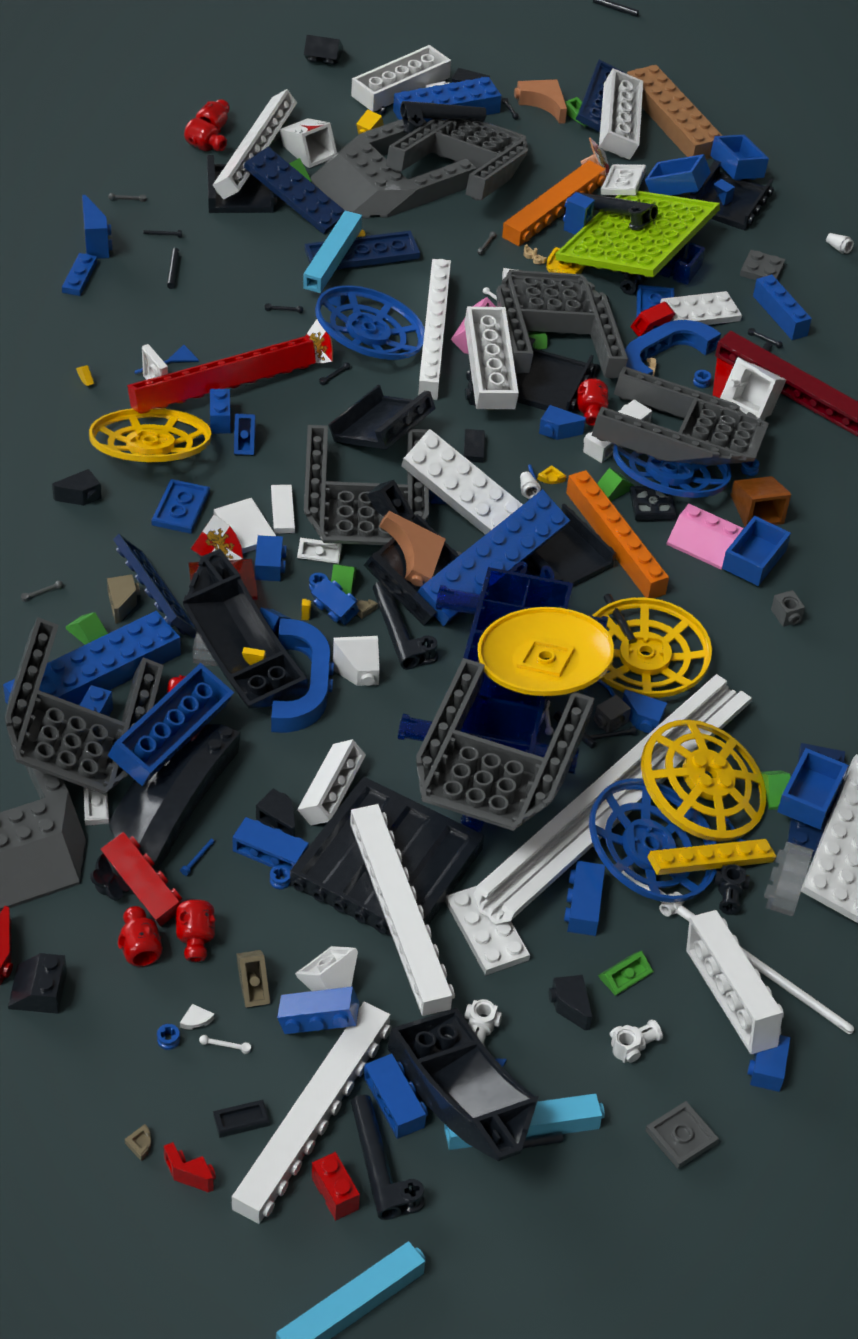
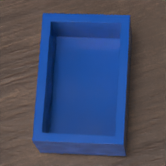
M714 136L710 156L714 160L721 162V167L732 179L740 181L742 179L755 180L765 177L769 158L747 136Z
M702 154L657 162L646 177L645 182L650 193L679 196L683 193L698 192L711 172L705 155Z
M754 516L726 550L722 569L759 586L787 551L791 532Z
M805 748L782 794L777 812L821 829L843 784L848 765Z

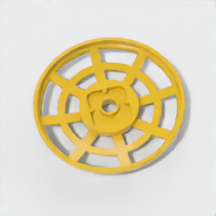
M132 408L119 410L98 418L91 424L89 429V440L96 449L112 457L137 462H166L184 459L200 453L211 442V429L206 422L189 413L166 408L150 409L151 411L148 413H138ZM158 417L169 420L165 425H140L137 418ZM129 419L132 425L115 432L106 428L107 425ZM177 421H180L198 430L187 434L180 429L174 428V425ZM99 431L109 436L108 445L101 444L95 439ZM132 432V433L128 434L127 437L122 436L123 434ZM170 433L176 434L180 436V438L175 439L174 436ZM203 434L205 441L197 447H192L193 439ZM117 439L125 442L126 446H115L114 442ZM187 443L185 448L175 447L176 444ZM121 451H130L132 454L124 453Z
M627 598L607 604L591 617L598 622L602 620L610 629L608 633L611 638L615 635L622 641L620 650L614 649V657H619L623 666L615 669L611 664L610 672L601 678L603 682L623 693L627 689L651 698L669 697L694 687L708 671L712 656V646L707 631L692 614L679 606L653 598ZM615 608H618L620 611L640 608V619L626 621L629 627L640 626V631L633 633L637 639L635 643L629 644L628 638L624 636L619 625H616L609 617ZM649 609L668 613L681 621L672 628L664 623L649 620ZM689 626L699 637L703 650L690 652L686 640L680 633ZM649 627L662 630L667 634L662 637L656 633L649 632ZM675 639L681 646L683 653H672L669 643ZM646 651L650 655H643L641 652ZM704 658L702 669L697 677L693 680L683 677L692 659ZM684 660L679 672L675 673L668 668L670 661ZM629 671L640 674L642 682L624 676V674ZM662 673L669 678L659 682H651L650 675ZM619 678L628 684L642 687L643 690L624 686L613 681V679ZM674 682L683 685L670 690L652 691V688L666 686Z
M676 720L659 727L646 742L641 756L643 781L655 805L673 824L696 837L721 842L741 838L759 823L766 806L764 780L753 757L731 735L705 722ZM676 726H688L691 733L682 735L675 741L662 736L666 730ZM698 728L710 731L727 742L724 743L713 736L701 734ZM695 739L699 749L690 752L681 744ZM705 740L721 746L722 750L720 753L708 749ZM656 742L668 747L665 757V769L652 770V752ZM734 748H735V749L743 756V758L747 761V763L749 764V766H750V768L752 769L753 773L748 772V769H747L746 765L744 764L743 760H742V759L739 757V755L733 750ZM675 752L686 758L682 768H673ZM730 754L737 761L741 770L733 769L726 760ZM705 771H708L713 778L706 774ZM676 777H684L686 784L691 789L689 794L684 791ZM735 778L745 780L744 796L734 787ZM655 779H669L674 791L683 800L677 810L663 796ZM751 781L758 783L760 793L758 812L749 803L752 792ZM730 794L739 804L732 808L724 809L722 799ZM700 796L714 801L715 809L698 803L696 799ZM692 807L703 814L716 817L717 830L702 827L688 820L684 815ZM742 809L752 819L741 828L726 830L725 817L735 815Z

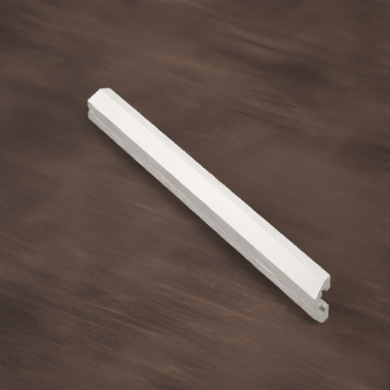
M716 674L477 885L474 895L479 912L490 918L494 924L511 921L594 846L589 829V815L593 803L607 786L616 781L632 778L643 779L641 771L642 752L650 736L659 727L676 720H695L722 729L752 702V697L743 691L737 694L736 691L729 690V687L726 685L727 681ZM676 726L666 730L662 736L675 741L682 735L691 733L688 726ZM698 728L701 734L713 737L716 735L710 731ZM695 739L681 744L690 752L699 749ZM658 742L655 743L652 752V770L665 769V757L668 747ZM677 752L674 753L673 768L681 767L686 759ZM667 778L655 780L656 782L662 784ZM623 790L613 794L619 806L627 803L642 802V790ZM606 799L599 806L595 819V825L605 829L607 819L613 812ZM631 811L625 812L624 814L627 816ZM618 818L614 821L612 828L620 822Z

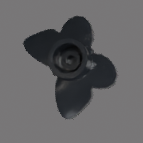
M101 854L97 859L95 870L90 874V879L95 884V888L99 893L107 895L111 900L118 901L123 897V893H127L131 889L121 876H116L113 873L104 854Z

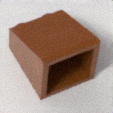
M769 476L735 480L731 497L745 527L754 516L771 524L781 525L785 522L791 493L774 477Z

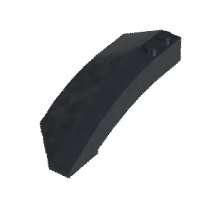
M221 549L202 556L198 563L197 572L194 573L189 585L188 594L184 597L183 606L216 664L248 709L272 706L273 701H294L305 696L308 692L306 676L273 633L244 585L241 575ZM243 648L265 650L266 658L249 665L243 658Z
M221 724L205 725L143 786L134 780L109 821V828L115 838L122 832L128 838L133 836L141 846L138 849L142 855L147 853L155 865L152 868L155 871L171 852V847L205 793L238 754L240 732Z
M457 1008L391 1028L388 1051L390 1054H393L397 1062H401L405 1076L413 1083L417 1093L451 1131L467 1144L497 1161L521 1153L539 1095L534 1096L495 1060Z

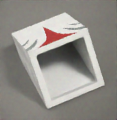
M307 118L279 130L283 147L297 159L300 158L302 163L308 168L328 161L337 153L330 122Z

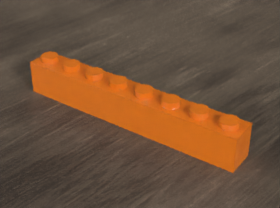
M588 160L503 223L502 238L517 246H521L529 241L531 237L538 234L543 228L550 225L555 219L561 217L566 212L565 202L568 197H571L575 192L591 194L599 186H602L606 179V168Z
M587 470L569 475L566 494L601 539L616 552L615 558L646 598L653 599L666 595L669 576Z

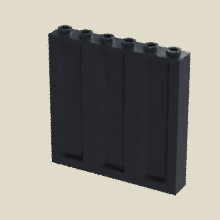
M363 776L290 870V885L297 891L304 892L315 900L332 906L338 912H344L354 917L358 922L365 923L375 928L378 932L392 937L350 825L351 810L378 804L381 813L385 812L388 821V831L392 830L394 834L395 849H399L401 852V864L403 868L406 867L408 870V882L410 886L415 888L417 906L421 905L423 909L425 925L431 923L445 903L446 896L453 892L482 851L484 835Z

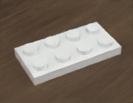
M727 291L663 298L660 303L667 302L676 313L671 321L692 320L712 325L741 321L742 314Z
M477 886L446 896L445 902L485 976L529 961L530 954L511 921L494 924L490 918L479 912L474 895Z

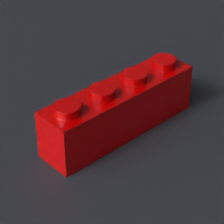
M122 832L100 850L161 927L176 915L177 907L183 899L175 888L169 890L166 886V883L169 881L161 871L157 873L154 871L152 866L155 864L148 854L142 855L138 849L141 846L133 836L128 838Z

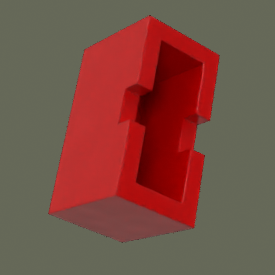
M334 1152L312 1162V1180L326 1200V1205L335 1221L359 1210L360 1194L337 1153Z

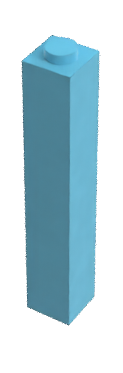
M344 211L304 272L303 289L317 293L323 291L362 230V215Z
M596 1094L538 1101L526 1137L556 1132L567 1134L599 1129L601 1119L605 1117L604 1106L598 1102ZM444 1124L449 1150L472 1147Z
M408 1241L277 1331L276 1339L333 1338L423 1275L425 1268L424 1254L419 1248H414Z

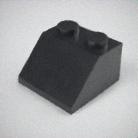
M313 35L306 36L304 56L308 61L317 62V60H320L329 65L339 63L343 51L340 39Z
M39 953L18 964L8 1009L58 1014L67 975L65 955Z

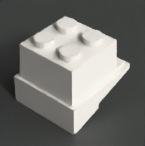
M737 357L720 398L736 403L740 406L739 410L745 414L750 412L757 418L765 420L767 416L772 414L786 379Z

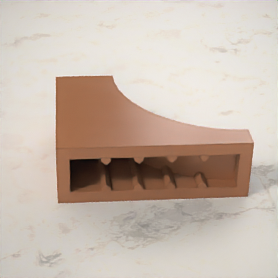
M558 80L518 81L517 88L514 89V96L518 99L519 105L541 108L551 113L559 124L565 123L567 107Z
M389 511L382 519L379 527L388 532L400 545L406 560L405 579L413 585L421 587L433 576L445 538Z

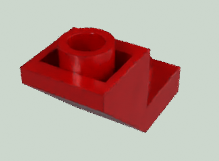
M662 302L642 311L630 327L639 337L650 332L655 325L661 326L670 322L676 313L667 302Z
M174 1142L164 1145V1159L174 1181L206 1192L213 1191V1180L216 1179V1174L211 1164L207 1165L203 1156L186 1162L182 1150L177 1151Z

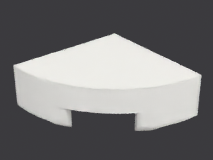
M192 1004L181 1020L180 1028L193 1030L196 1027L207 1026L214 1020V1013Z

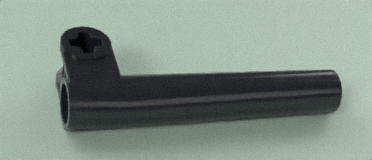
M402 101L400 107L406 134L422 126L424 123L423 118L485 121L486 119L485 107Z
M578 192L595 200L593 210L630 217L631 223L629 228L632 230L645 228L658 215V207L654 204Z
M380 582L375 583L373 591L401 667L408 670L435 663L438 659L436 638L428 635L411 640L394 596Z
M369 1095L354 1097L351 1100V1105L378 1218L389 1220L397 1216L419 1212L425 1204L422 1183L416 1179L394 1183L371 1097Z

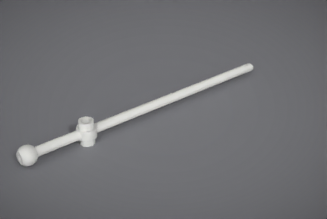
M632 865L628 867L634 872V867ZM625 871L621 872L635 884L650 891L648 885L635 880ZM659 889L660 894L667 895ZM674 892L673 894L668 895L677 896L682 894L679 892ZM685 901L662 902L659 907L661 913L665 916L677 913L687 921L690 920L691 916H695L694 913L682 906ZM741 947L743 952L748 954L750 963L755 969L847 1034L853 1033V1025Z

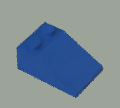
M82 195L86 253L97 256V259L109 258V250H112V239H108V236L112 235L111 224H107V218L86 195Z

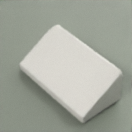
M300 538L297 559L339 564L342 543H323L322 540Z

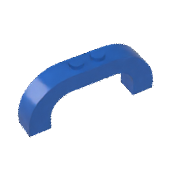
M675 320L667 322L639 336L628 344L625 349L628 358L626 367L653 376V370L643 363L647 358H651L674 345H688L707 355L717 349L721 333L711 326L697 321Z
M280 618L278 640L287 650H297L304 653L312 663L310 688L305 696L294 701H273L271 732L287 733L307 728L322 716L327 706L328 692H332L333 679H329V675L333 676L334 663L330 662L328 641L317 628L300 620Z

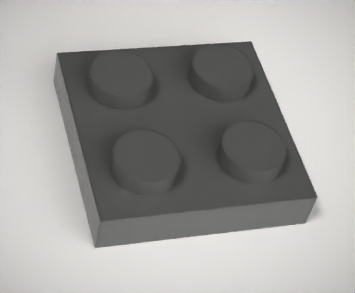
M750 250L741 269L740 276L756 280L773 275L778 279L785 259L760 251Z
M687 1101L647 1125L645 1130L677 1169L715 1146L719 1140Z

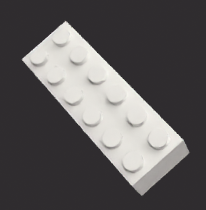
M428 45L352 78L351 96L372 112L377 111L382 106L394 103V93L426 88V85L442 82L450 78L451 60Z
M614 68L604 82L599 147L630 160L640 141L643 81Z
M467 306L464 324L476 409H515L519 392L506 308Z
M431 429L425 433L403 458L401 466L485 535L523 505Z
M717 910L691 916L686 951L749 1053L754 1054L778 1047L779 1035H781V1022L784 1017L783 1009L772 997L770 988L765 986L761 980L759 971L754 969L750 963L748 954L743 952L739 946L737 937L732 935L728 929L726 920L721 918Z

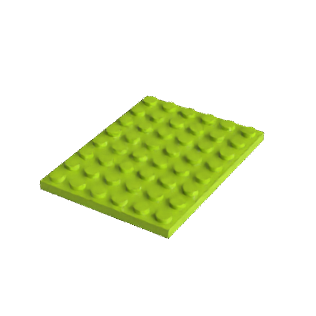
M638 191L636 195H617L615 198L657 205V218L643 229L632 230L629 228L631 223L630 217L600 211L555 253L556 260L563 261L564 263H576L581 266H593L598 269L605 268L612 271L654 277L720 210V203Z

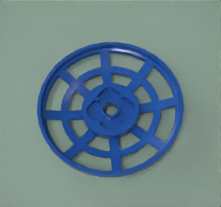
M337 286L324 291L317 300L315 312L322 328L332 338L351 350L374 358L400 360L416 355L423 347L425 328L418 316L406 305L387 294L360 286ZM337 296H348L350 304L335 308L327 300ZM356 296L383 303L384 306L381 310L370 306L358 304ZM322 305L332 312L330 323L324 320L320 312ZM392 308L403 315L411 325L402 327L387 313ZM353 310V313L349 315V317H346L341 312ZM336 317L346 323L345 327L336 325ZM383 319L388 321L394 328L390 329L389 325ZM416 331L418 337L416 347L405 345L406 333ZM341 332L348 333L354 340H349ZM399 334L400 343L389 340L390 335ZM361 343L366 344V345H368V346H370V347H373L374 349H370V348H366V347L360 346V344H361ZM387 344L395 348L383 350L381 346ZM401 349L408 350V352L395 353L400 351Z
M614 444L613 456L623 472L640 484L662 493L689 498L709 497L727 488L731 478L729 464L717 465L723 479H711L710 472L706 468L709 465H690L689 463L661 461L648 455L649 458L645 462L637 458L642 454L635 451L629 454ZM619 454L629 459L631 468L623 462ZM635 463L644 467L646 472H639ZM700 470L704 478L693 477L694 471ZM647 478H653L654 480L660 482V484L652 482ZM690 482L701 483V485L696 488H692L688 484ZM709 484H722L714 489L704 490ZM669 486H680L683 489H674Z
M632 778L616 781L607 786L596 798L589 815L591 840L603 864L622 884L644 897L671 903L682 902L696 897L712 882L717 869L706 870L705 876L699 885L686 878L690 872L669 874L674 879L656 881L655 871L647 858L650 851L676 848L675 841L671 835L674 832L678 834L684 847H692L685 831L673 824L657 807L651 805V797L647 792L643 779ZM656 782L663 796L679 807L683 800L673 789ZM623 790H642L641 803H627L619 806L613 796L614 793ZM606 799L613 812L607 819L605 829L595 825V819L599 806ZM690 807L684 817L688 820L691 819L692 822L702 827L711 829L702 814ZM628 811H641V819L634 820L632 823L624 814ZM650 813L660 817L668 825L664 827L658 822L650 820ZM616 818L625 828L622 836L612 833V826ZM598 836L606 839L609 852L616 862L615 865L607 857ZM703 839L705 845L716 844V841ZM645 841L649 842L653 848L648 847ZM613 842L623 845L627 857L622 860L619 858ZM635 863L640 868L645 869L646 878L636 874L628 867ZM625 871L635 880L648 885L650 891L635 884L621 872ZM680 883L691 891L685 895L670 896L660 894L659 888L672 887Z

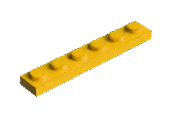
M767 839L650 851L647 856L657 875L722 868L723 865L727 866L730 864L744 866L771 863L777 857Z

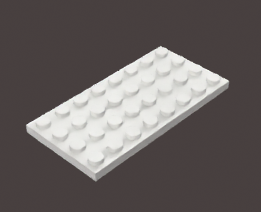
M856 754L851 761L800 891L858 923V755Z

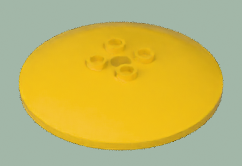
M535 607L509 613L493 622L483 632L478 643V661L481 664H485L484 672L489 678L509 690L536 696L563 695L582 690L601 679L611 667L614 658L613 640L608 631L598 621L583 613L557 607Z

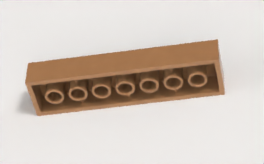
M657 65L628 71V75L643 81L642 108L685 156L690 157L704 154L706 159L712 158L710 153L714 136H722L721 133Z

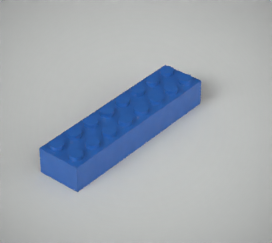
M542 489L423 584L418 593L437 611L434 616L444 627L562 531L570 519Z
M154 611L48 662L39 691L80 705L91 685L111 690L133 679L134 673L143 657L163 664L180 656V636L157 611ZM15 679L3 684L5 702L7 704Z

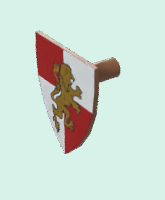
M590 137L589 141L594 154L581 160V164L583 165L590 160L606 168L605 177H607L609 165L606 154Z
M316 319L305 337L313 340L316 363L333 362L332 339L322 328L318 319Z
M214 514L191 547V550L204 556L221 549L230 562L243 559L242 547L236 533L231 526Z

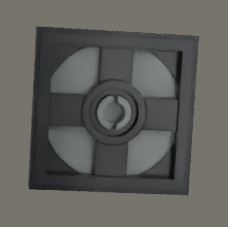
M630 486L635 520H669L676 518L672 495L659 492L647 486Z

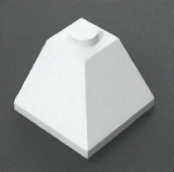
M378 636L334 638V671L356 686L379 685Z
M331 946L295 974L311 991L351 987L358 951L356 948Z

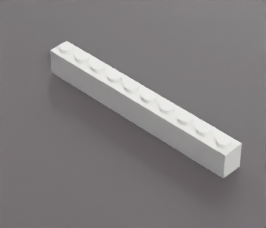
M288 89L271 98L214 182L213 187L223 200L240 191L251 174L244 168L245 162L266 147H269L296 106L297 101Z
M432 259L418 395L423 391H430L433 400L438 399L451 260Z
M378 804L352 809L351 828L421 1015L426 1016L450 1010L452 999L455 998L452 984L447 983V972L444 964H440L438 960L439 951L437 945L431 942L430 927L428 924H424L423 909L421 905L417 906L416 891L414 886L409 885L407 868L402 867L401 852L399 849H395L394 834L392 830L388 831L387 816L385 812L381 813Z
M363 1002L359 1008L357 1026L346 1027L232 1195V1210L260 1224L264 1216L268 1217L275 1206L274 1201L278 1195L282 1196L285 1193L290 1177L292 1175L295 1176L299 1172L302 1165L301 1160L305 1154L310 1155L315 1146V1139L318 1135L324 1134L331 1115L335 1116L338 1113L342 1103L341 1100L345 1095L349 1096L356 1077L363 1075L364 1064H367L366 1062L370 1057H375L382 1038L386 1039L392 1028L389 1025V1013Z

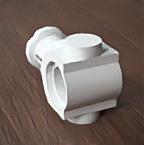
M483 999L474 1000L472 1005L468 1004L465 1012V1019H469V1026L482 1044L485 1037L493 1032L494 1026L499 1027L502 1013L498 1012V1006ZM481 1014H486V1015H488V1016H486V1017H481V1016H479V1015H481Z
M649 1020L647 1025L640 1028L625 1025L623 1027L618 1026L610 1032L613 1054L616 1058L622 1060L623 1063L636 1061L641 1056L640 1051L646 1048V1044L654 1040L660 1041L663 1038L661 1028L655 1020Z

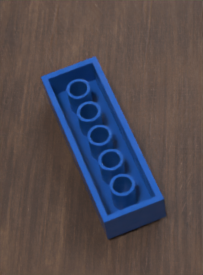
M481 77L479 79L394 93L393 112L401 120L402 101L485 107L486 115L500 113L502 95L489 77ZM423 118L426 122H429L430 120H432V119Z
M200 663L114 743L108 756L143 786L227 705L234 692Z

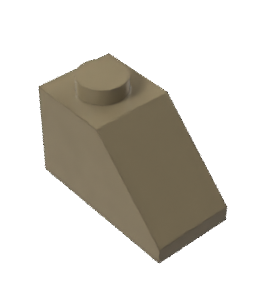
M133 575L107 578L108 596L115 624L120 623L137 605V595H140V588L138 582L134 583Z
M261 950L237 953L239 979L245 1007L270 1004L264 954Z

